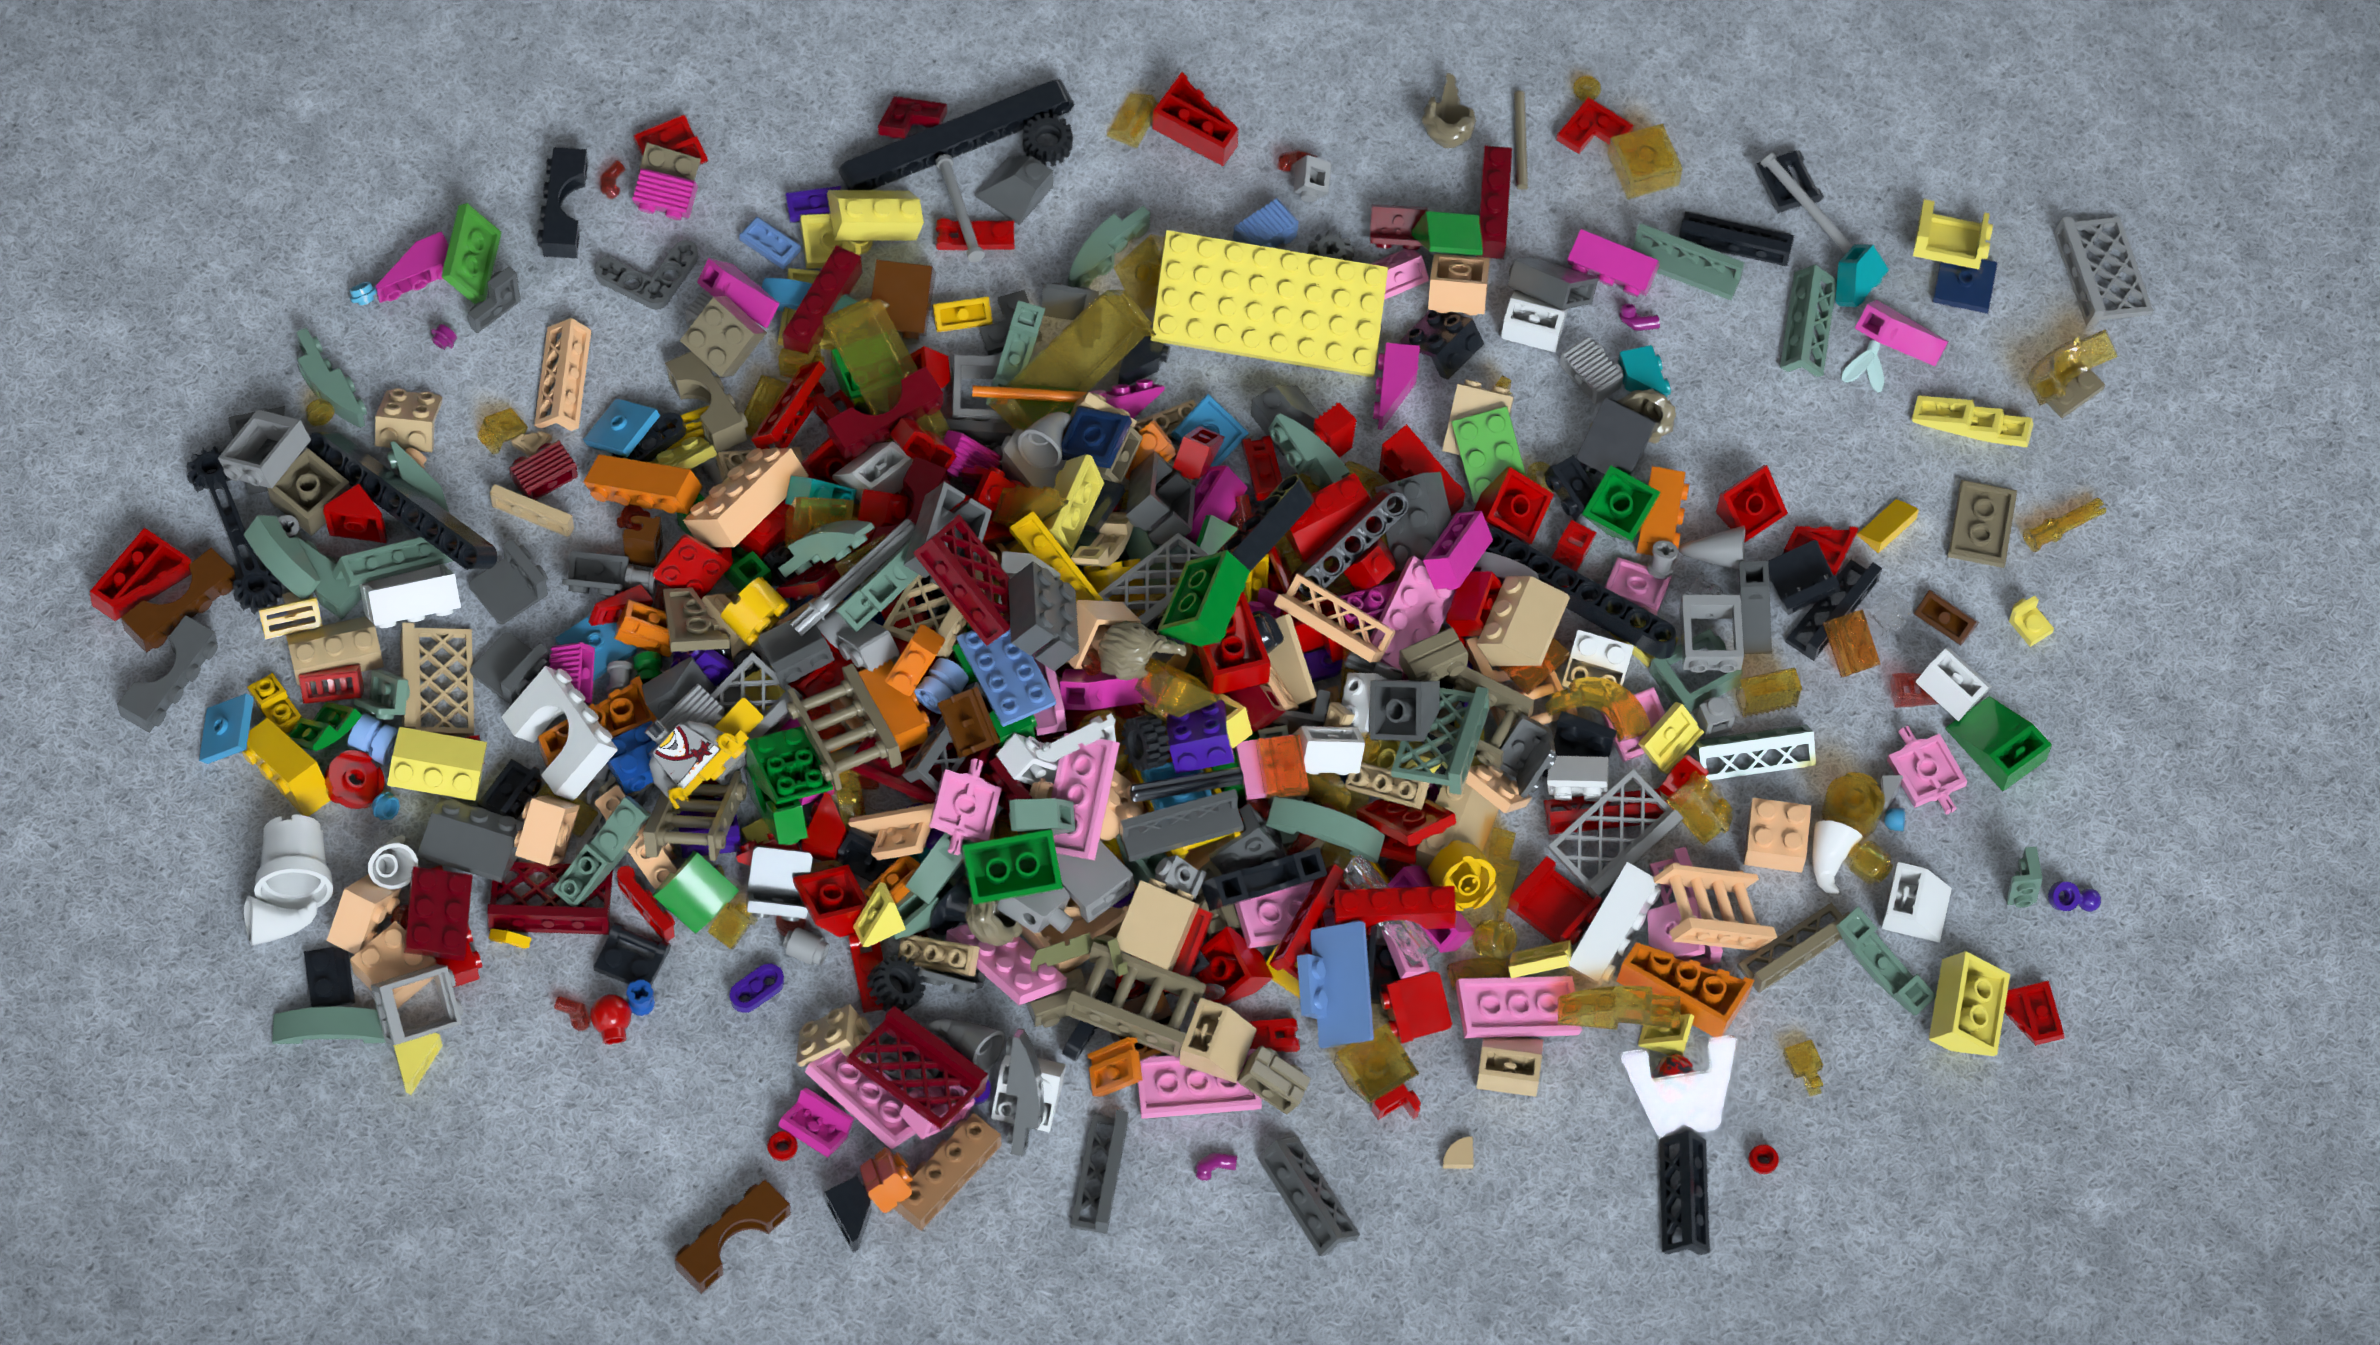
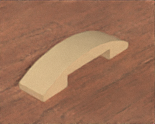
M1112 512L1093 543L1090 546H1080L1071 556L1075 565L1109 566L1119 558L1129 541L1134 527L1129 522L1126 513Z

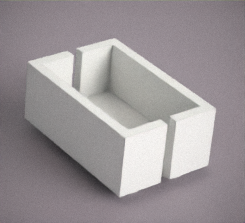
M445 564L359 585L364 613L375 626L379 625V628L395 626L396 621L405 619L408 622L421 621L425 619V615L436 613V616H445L452 614L453 609L461 608L455 574Z

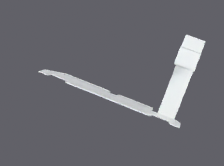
M1112 714L1107 715V720L1104 722L1098 716L1090 720L1089 725L1051 743L1050 749L1044 752L1039 749L1035 753L1039 759L1054 762L1080 749L1078 745L1081 743L1086 746L1100 738L1116 742L1114 729L1116 720Z

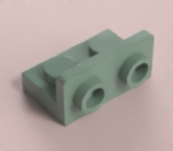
M2037 846L2025 847L2022 859L2018 860L2019 871H2016L2015 876L2011 879L2006 899L2007 905L2025 908L2037 902L2043 879Z

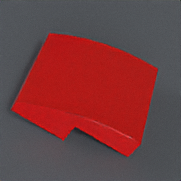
M685 114L633 136L642 157L646 144L650 143L701 159L699 165L708 162L698 137L694 136Z

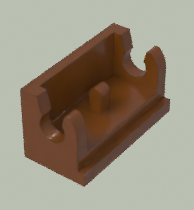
M633 516L631 517V522L639 523L643 528L639 531L624 529L622 537L625 556L630 557L629 564L655 568L659 562L664 545L661 517Z
M978 686L937 703L959 759L1000 742Z

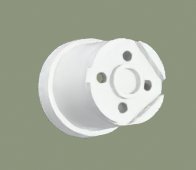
M291 815V820L282 821L281 816L272 819L265 825L263 829L261 867L256 874L254 889L257 899L277 907L296 910L307 907L312 900H316L317 908L330 900L333 894L332 875L326 865L323 830H321V825L317 820L304 815Z

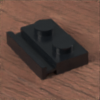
M334 947L304 951L311 1007H333L344 1003H356L349 952L342 948Z

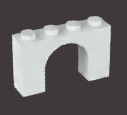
M545 666L501 718L515 737L534 743L555 718L561 714H566L569 723V734L566 744L541 776L555 795L574 801L618 749L611 740L613 738L611 733L598 722V715L588 708L584 702L585 696L571 684L572 678L562 669L555 670Z

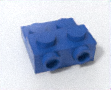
M652 721L611 739L618 751L606 764L626 795L631 792L640 791L646 785L654 782L649 767L651 757L648 753L657 743L645 733L652 724Z

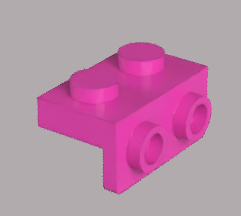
M805 1087L800 1092L797 1103L781 1117L778 1126L828 1158L848 1138L854 1119Z

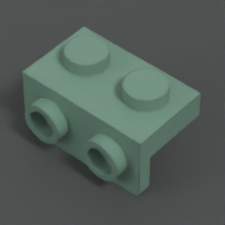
M372 670L369 698H354V705L363 708L364 713L376 714V718L394 719V715H405L406 701L410 695L408 680L384 670Z

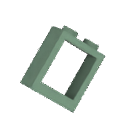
M1711 629L1692 638L1693 650H1700L1705 646L1708 650H1726L1724 641L1721 637L1715 636ZM1681 644L1675 647V652L1670 658L1652 659L1649 671L1672 705L1675 702L1681 703L1688 712L1699 708V705L1705 700L1719 697L1739 686L1742 676L1741 668V670L1726 673L1696 691L1689 693L1670 667V665L1682 659Z

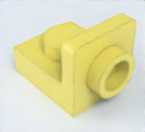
M2036 596L2028 600L2023 598L2015 603L2009 619L2010 624L2029 647L2049 636L2054 631V627L2037 608L2039 600Z

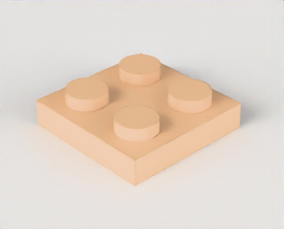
M1485 764L1470 767L1465 783L1502 812L1508 813L1524 808L1532 799L1529 794L1526 798L1519 796L1517 781L1509 780L1503 775V770L1493 765L1488 766Z

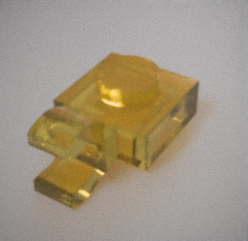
M1812 1039L1784 1048L1783 1055L1794 1079L1803 1076L1805 1087L1810 1097L1821 1094L1820 1087H1823V1083L1817 1072L1823 1069V1063Z

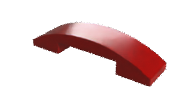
M1571 520L1558 541L1557 548L1551 558L1578 572L1597 532Z

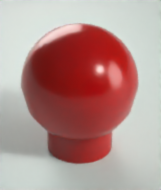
M607 994L601 996L591 1007L590 1019L593 1027L602 1034L603 1044H616L627 1040L626 1029L631 1022L632 1015L629 1003L619 995Z

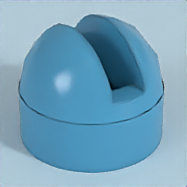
M1891 808L1885 813L1884 823L1888 829L1904 831L1905 808Z

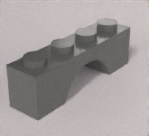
M186 615L169 636L172 651L176 655L174 666L170 672L157 681L148 683L133 682L117 703L122 718L149 733L155 726L158 727L163 723L168 708L172 703L176 704L179 702L183 695L184 687L189 681L193 682L198 677L201 665L206 659L210 660L218 648L215 632Z

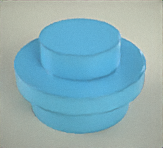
M369 281L360 283L350 289L352 295L350 300L352 303H358L360 306L368 304L375 299L376 287H372Z

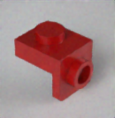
M1686 754L1675 764L1658 789L1681 807L1698 784L1708 775L1709 771L1699 761Z
M1404 1084L1392 1091L1385 1089L1374 1097L1375 1101L1371 1111L1377 1120L1401 1106H1404L1412 1119L1417 1118L1419 1115L1421 1102L1413 1090L1409 1091Z

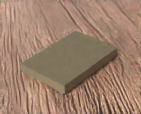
M1961 480L1948 557L2004 568L2017 490Z

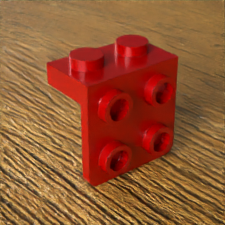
M974 465L973 468L963 467L961 473L979 484L972 499L992 510L993 514L1012 525L1026 516L1035 497L1026 491V485L1016 480L1009 481L1004 478L1005 473L995 467L990 466L989 469Z
M684 534L653 569V577L670 588H693L700 599H702L731 567L733 562L731 547H714L712 549L692 536Z
M1432 971L1381 985L1380 1000L1383 1009H1387L1390 1020L1387 1021V1028L1391 1039H1394L1395 1043L1410 1042L1414 1038L1445 1031L1452 1027L1441 976L1438 972Z

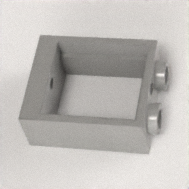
M954 356V420L1010 423V411L1003 409L961 408V379H994L1001 356Z
M257 409L218 459L224 468L225 475L231 480H240L254 486L272 489L308 445L311 438L301 420ZM267 439L279 441L260 465L249 462Z
M1682 595L1679 611L1683 670H1691L1696 673L1705 672L1706 670H1720L1724 673L1741 670L1744 659L1740 595ZM1691 619H1732L1734 650H1693Z
M437 964L371 985L386 1043L398 1045L462 1024L460 1016L463 1015V1008L459 999L455 998L453 987L456 985L455 978L447 966ZM434 976L444 1017L402 1029L392 989Z

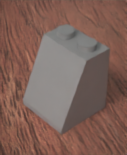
M1017 428L1012 437L1008 435L1001 446L1003 457L1000 464L1003 466L1004 478L1009 481L1016 480L1027 486L1026 491L1035 496L1029 511H1034L1040 519L1044 511L1045 500L1049 494H1052L1056 476L1060 470H1063L1067 460H1061L1060 464L1052 469H1041L1030 465L1021 456L1018 449V438L1023 430Z

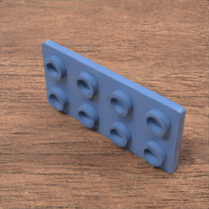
M1011 629L988 646L985 645L974 630L957 636V642L1002 726H1007L1056 705V699L1033 656L1028 655L1011 643Z
M1357 921L1311 930L1312 955L1297 956L1301 1015L1317 1019L1320 1048L1325 1049L1372 1041L1374 1034L1365 923Z

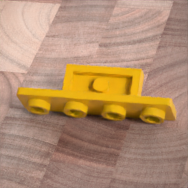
M741 698L714 726V728L723 733L732 734L739 743L733 740L727 742L726 748L730 749L733 752L732 754H726L720 748L715 756L685 787L684 790L688 796L703 781H708L710 778L713 781L716 780L726 769L723 764L730 757L736 759L747 748L744 744L749 739L747 735L763 720L764 716L746 698ZM682 796L678 797L680 801L685 800V798Z

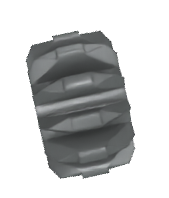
M1328 230L1325 237L1317 234L1315 241H1310L1307 254L1353 261L1352 258L1355 251L1350 246L1349 238L1342 239L1340 232L1332 236Z

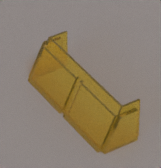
M1106 290L1088 305L1049 343L1047 348L1034 357L1004 387L1088 392L1145 336L1156 335L1150 327L1152 322L1126 290ZM992 398L989 406L1015 430L1019 428L1023 431L1040 418L1055 412L1067 413L1075 405L1073 402Z
M865 298L824 316L823 323L855 383L858 384L873 415H880L890 411L897 405L901 397V379L916 372L918 368L886 311V308L890 306L889 303L879 298L876 300ZM940 410L930 416L926 414L916 421L925 431L936 433L943 441L948 430L957 432L948 426ZM891 437L886 440L887 442L893 441L896 443Z

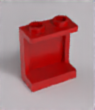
M1546 856L1512 893L1508 909L1553 943L1570 940V943L1574 946L1584 933L1582 929L1588 923L1591 924L1602 904V898L1598 895L1594 899L1589 897L1556 872V862Z

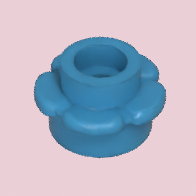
M391 792L379 794L372 803L373 814L376 818L379 817L380 820L393 819L400 807L399 800Z

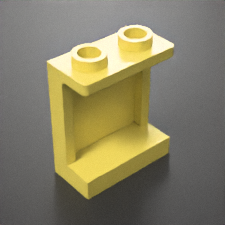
M1924 199L1918 222L1913 256L1979 269L1981 259H1987L1990 243L1985 242V240L1990 241L1993 224L1988 223L1990 213L1984 212L1981 223L1933 214L1935 201Z

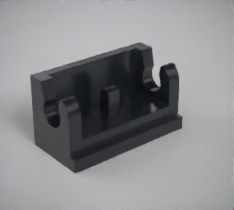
M852 827L838 850L840 856L836 864L839 866L849 865L852 873L873 883L900 857L877 860L871 854L876 838Z

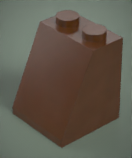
M876 259L868 328L874 330V335L885 333L887 337H891V332L902 333V338L908 340H919V336H926L936 279V271L933 266Z

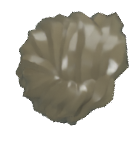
M1450 73L1446 74L1447 82L1444 86L1442 101L1436 103L1435 96L1431 97L1424 108V115L1422 116V123L1429 137L1445 149L1456 148L1467 142L1472 136L1476 123L1473 109L1460 105L1459 89L1455 86L1456 77Z
M1653 389L1635 390L1618 400V402L1660 422L1656 433L1652 434L1649 442L1653 444L1658 443L1662 436L1673 432L1674 419L1676 417L1675 406L1671 404L1665 395Z
M1123 621L1114 624L1105 632L1100 641L1098 656L1103 673L1115 675L1120 680H1131L1135 678L1141 679L1148 675L1144 668L1151 655L1156 651L1158 653L1185 656L1187 650L1184 645L1177 644L1173 640H1167L1163 635H1156L1154 630L1148 629L1140 623Z
M972 897L968 900L965 918L971 933L982 943L1002 946L1012 942L1014 937L1017 938L1021 935L1023 930L1021 924L997 909L999 901L973 905Z

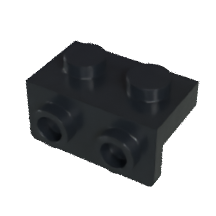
M1572 455L1557 465H1551L1544 473L1548 488L1552 492H1556L1560 498L1564 512L1568 516L1571 515L1574 521H1577L1584 517L1582 513L1595 493L1596 487L1576 457Z
M511 759L477 803L478 808H484L489 812L517 819L524 810V803L530 796H535L542 785L540 769L534 766L530 770Z

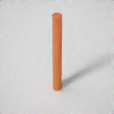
M972 385V397L1076 403L1079 398L1087 394V392Z

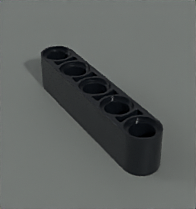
M1389 488L1379 491L1293 572L1290 579L1291 584L1296 574H1301L1305 577L1311 576L1313 582L1323 588H1327L1406 513L1408 509L1406 496ZM1395 496L1396 505L1391 510H1388L1387 502L1391 497ZM1374 516L1375 524L1371 529L1367 530L1366 521ZM1353 536V546L1345 549L1346 539ZM1332 556L1333 563L1331 567L1324 569V560ZM1301 583L1297 592L1311 598L1309 587L1303 589Z

